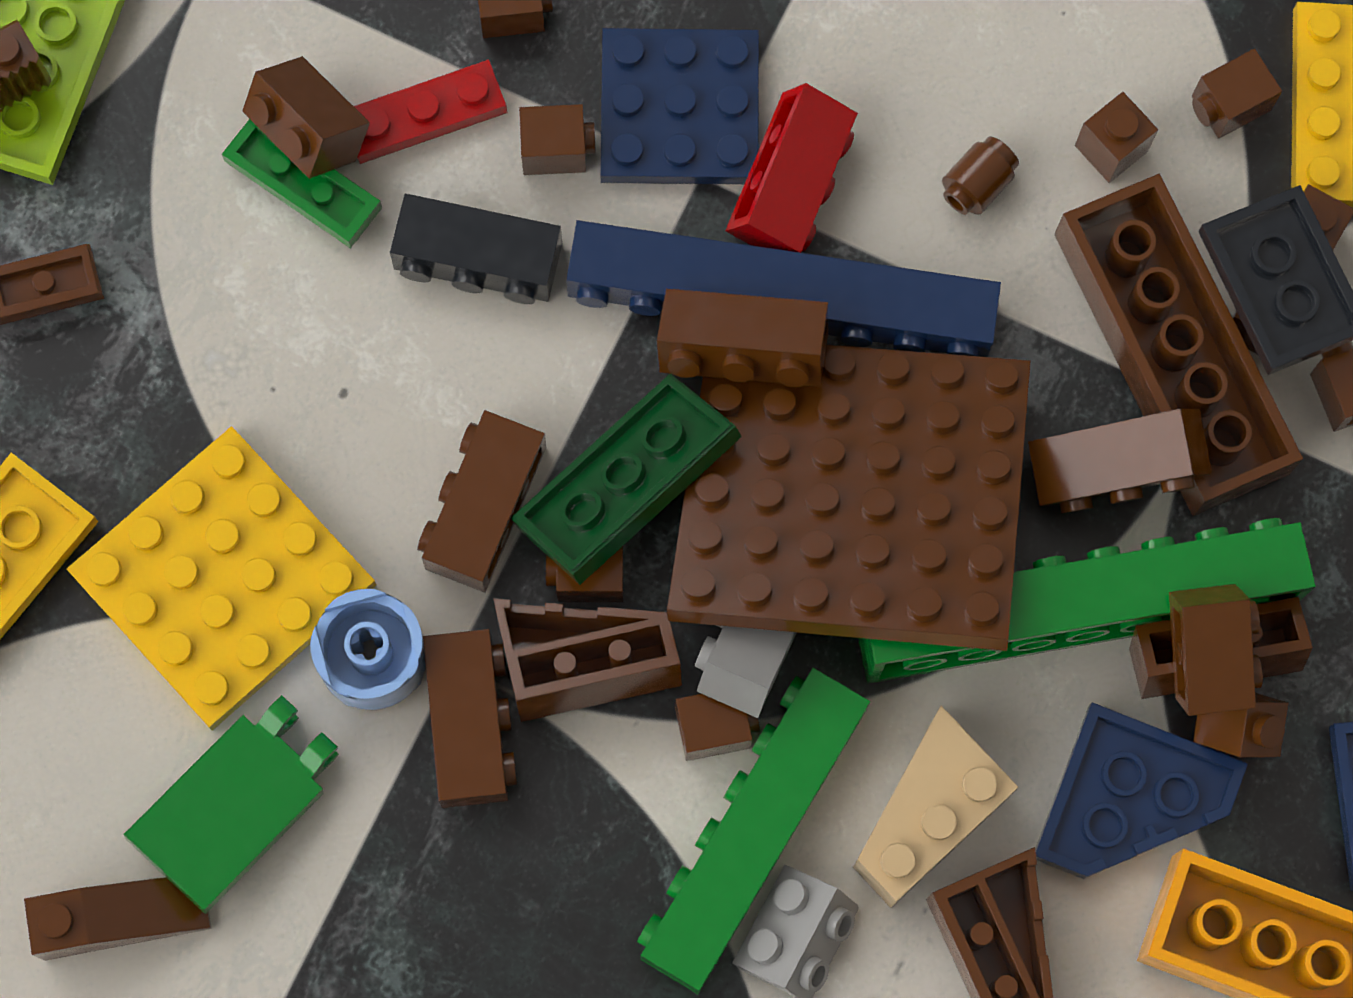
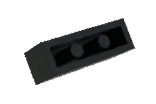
M405 193L390 249V256L394 270H399L401 276L412 281L425 283L430 282L431 278L451 281L453 287L464 292L482 293L483 289L503 292L505 298L521 304H534L535 300L549 302L562 247V231L559 225Z

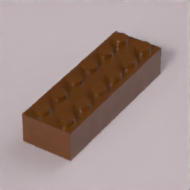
M1160 173L1063 213L1054 235L1143 416L1180 408L1200 409L1212 474L1194 477L1195 488L1181 491L1192 516L1290 475L1303 460V457Z

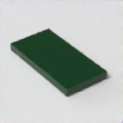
M670 373L514 514L511 520L525 536L581 585L742 436L732 422Z

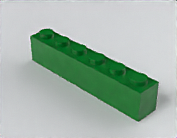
M812 668L805 681L798 676L794 678L780 702V705L788 709L778 727L767 723L752 749V752L760 757L749 774L739 770L723 797L731 803L721 822L713 817L710 818L695 844L697 848L703 851L692 870L682 865L666 892L667 895L674 898L666 914L662 918L654 913L638 938L637 943L645 947L641 954V961L697 995L700 993L867 711L871 701L815 668Z

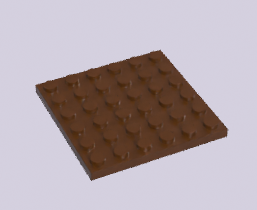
M827 345L821 387L805 385L789 387L781 383L760 381L734 382L726 378L703 377L700 397L732 422L742 437L685 489L667 606L668 621L1007 651L1031 361Z

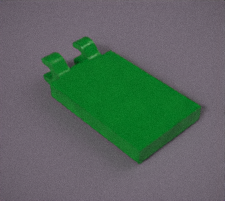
M282 695L266 710L256 725L242 715L123 834L125 839L205 914L324 794L323 788L314 780L339 755L336 752L338 746L322 732L307 746L301 756L280 738L299 719L296 715L298 710Z

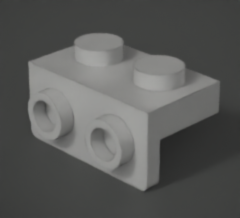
M784 865L739 949L733 964L742 971L786 991L794 998H813L815 992L820 990L826 982L829 965L841 942L846 940L851 934L855 924V915L859 907L838 888Z

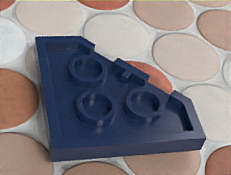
M1091 702L1035 848L1036 860L1085 879L1222 820L1231 813L1248 764Z

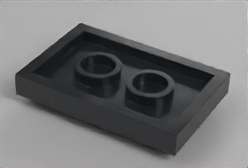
M1301 185L1201 225L1198 231L1268 375L1353 341V290Z

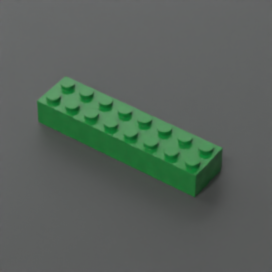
M1270 518L1250 524V531L1229 535L1228 528L1219 527L1201 531L1195 534V541L1175 544L1173 537H1161L1143 542L1141 544L1142 550L1121 553L1120 547L1110 546L1088 552V559L1066 563L1065 556L1039 559L1032 563L1033 569L1017 571L1013 574L1007 651L858 638L867 684L1130 638L1133 636L1136 625L1170 620L1169 592L1236 584L1250 601L1254 600L1256 604L1299 597L1301 601L1316 587L1301 522L1283 525L1281 518Z

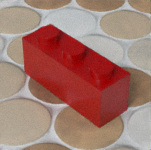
M808 83L783 92L725 231L751 246L799 253L806 250L816 233V225L813 222L818 210L828 200L834 189L835 178L832 176L837 163L848 152L854 140V132L851 129L858 113Z

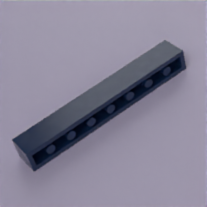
M576 220L566 279L568 297L576 298V302L583 306L604 308L607 307L608 303L629 306V310L634 313L646 316L660 314L663 309L666 288L828 302V335L840 337V341L847 345L867 347L872 345V342L891 344L894 350L925 352V350H932L952 355L988 357L993 345L1001 282L580 220Z

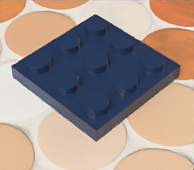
M602 28L601 183L744 185L759 150V30Z

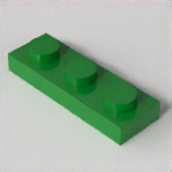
M250 119L222 153L224 162L350 249L382 209L379 199L335 169L309 179Z

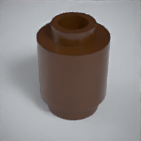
M989 136L983 143L976 142L942 178V184L946 190L943 193L945 200L954 210L963 215H966L968 212L981 215L1014 179V170L1019 166L1017 156L1005 143L995 137Z

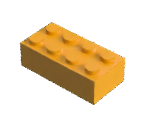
M1183 848L1171 857L1137 961L1233 998H1353V911Z

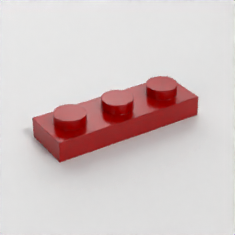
M489 59L355 105L354 107L370 122L357 158L359 164L506 114L507 105Z

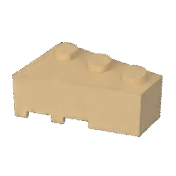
M940 706L853 866L890 908L997 810L1018 788L1011 778L942 706Z

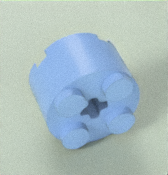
M359 589L337 597L326 607L311 635V656L317 672L330 692L347 706L364 710L387 708L404 700L421 684L426 668L422 630L412 610L403 602L385 592L375 589ZM373 640L379 649L376 650L375 658L366 660L363 654H361L364 652L363 643Z

